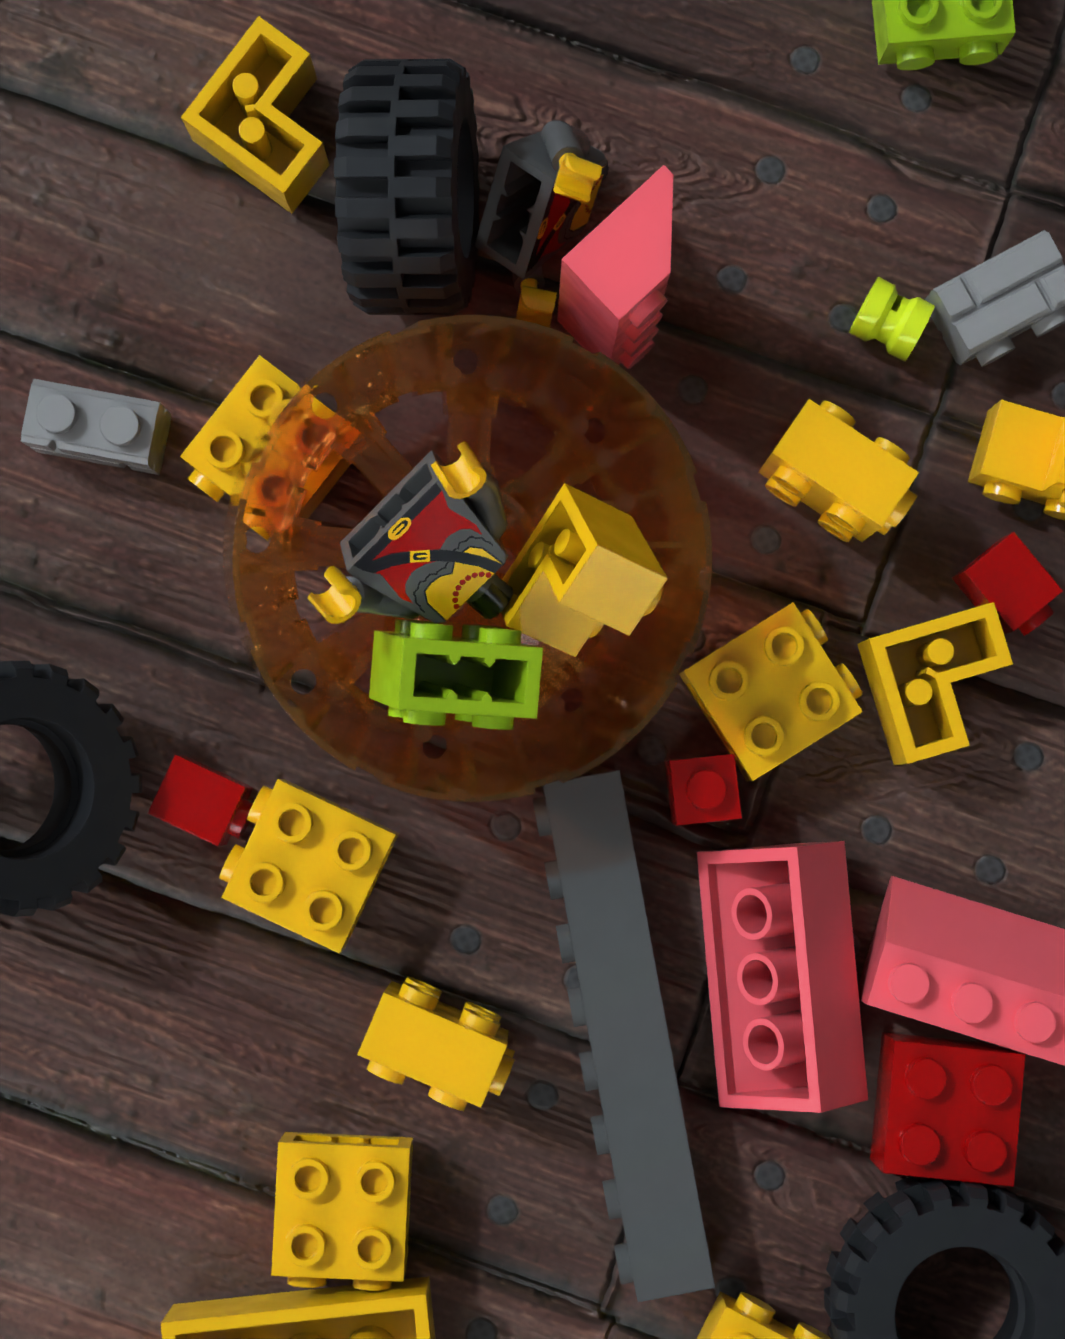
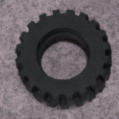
M364 59L349 69V73L344 77L343 92L340 93L338 103L339 119L336 122L335 217H337L338 250L342 258L341 270L343 280L347 282V294L349 299L353 301V305L368 315H454L466 308L471 301L472 288H474L476 277L475 265L477 264L478 248L474 245L479 231V152L476 135V114L474 113L473 89L470 88L469 73L465 67L452 59Z
M0 661V725L20 726L33 734L48 754L54 773L53 801L41 827L21 845L9 850H0V914L13 917L33 916L38 908L54 911L71 904L72 891L89 893L103 881L102 874L97 869L102 864L117 865L126 851L125 846L118 842L123 830L135 831L139 812L130 810L132 793H142V774L131 773L129 759L137 757L139 754L133 736H120L116 727L123 723L124 718L113 703L98 704L96 702L99 697L98 688L84 678L69 679L67 669L52 664H31L30 661Z
M913 1176L895 1182L898 1192L885 1199L877 1192L863 1203L869 1212L858 1223L849 1218L839 1233L845 1241L841 1252L831 1251L826 1270L832 1279L831 1286L824 1289V1308L830 1317L831 1325L828 1328L832 1339H902L895 1322V1308L903 1283L914 1268L926 1258L937 1252L955 1247H974L987 1252L1002 1265L1008 1275L1010 1282L1009 1308L1001 1328L993 1339H1065V1242L1057 1236L1055 1228L1042 1215L1006 1188L1002 1190L992 1184L930 1178V1181L919 1183Z

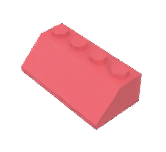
M665 165L658 169L561 259L557 321L608 374L620 363L627 369H630L655 345L652 338L659 331L656 324L663 317L660 310L668 301L664 294L671 273L673 174Z
M845 841L794 843L697 852L719 1107L823 1113L867 1101L868 1090Z
M891 876L859 981V1000L879 1009L1065 1066V929Z

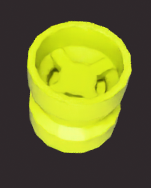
M877 277L849 330V334L865 342L876 339L885 344L888 354L905 362L923 333L935 305L920 297L912 299L898 295L896 285Z

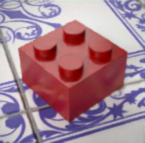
M882 1032L870 1160L882 1173L1014 1187L1026 1054L991 1043Z

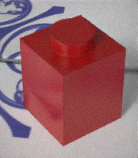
M1014 531L1000 538L952 577L975 607L992 602L995 603L1004 635L1014 632L1016 629H1019L1023 636L1032 632L1053 615L1054 611L1048 603L1063 592Z
M175 754L147 814L216 846L227 845L231 836L240 839L250 823L247 817L253 803L248 801L254 787L187 756Z
M735 754L665 762L672 825L679 826L742 819Z

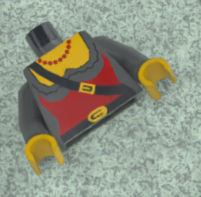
M552 120L543 127L542 131L503 146L474 245L512 272L514 289L520 294L516 321L521 325L545 330L550 329L557 292L543 290L545 279L542 265L583 231L587 225L600 183L606 178L609 170L605 155L599 149L590 145L587 135L582 130L561 120Z
M463 441L457 445L462 455L456 462L447 466L431 450L340 542L347 572L353 577H346L339 568L330 566L324 573V577L332 585L330 589L321 594L311 592L307 597L327 622L339 624L345 622L357 612L406 619L423 616L433 623L440 624L446 622L465 602L485 619H492L505 609L512 598L513 588L495 573L505 564L508 558L507 551L501 540L508 525L497 478L481 465L467 442Z

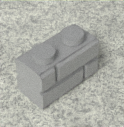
M1043 230L934 288L925 298L927 302L935 305L931 318L938 331H941L943 340L955 362L961 366L977 358L981 367L986 366L1016 348L1011 338L1032 328L1036 337H1040L1065 323V265L1063 257L1049 232Z
M33 379L21 432V442L30 446L32 450L38 453L118 468H125L128 465L134 471L159 475L171 423V413L165 409L161 402Z

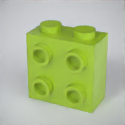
M872 0L878 65L896 63L898 69L909 71L929 67L935 63V60L959 58V62L963 65L984 64L995 60L998 55H1001L1016 33L1013 0Z
M396 619L395 632L374 630L369 698L389 706L388 716L403 718L405 723L444 726L446 713L455 714V720L472 722L471 726L513 730L515 717L537 719L543 648L521 643L522 631L503 629V627L462 624V635L453 636L452 625L437 624L431 621Z

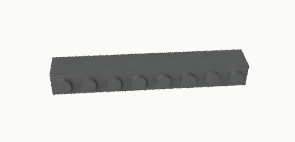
M620 770L543 784L545 797L533 799L539 837L552 835L556 860L544 862L551 900L564 899L568 923L556 925L562 964L575 961L579 987L567 989L574 1027L587 1025L591 1051L580 1052L579 1057L585 1090L598 1089L603 1114L591 1116L590 1118L597 1156L610 1153L614 1179L604 1180L602 1184L609 1220L622 1218L626 1243L614 1245L621 1285L634 1283L637 1302L715 1288Z

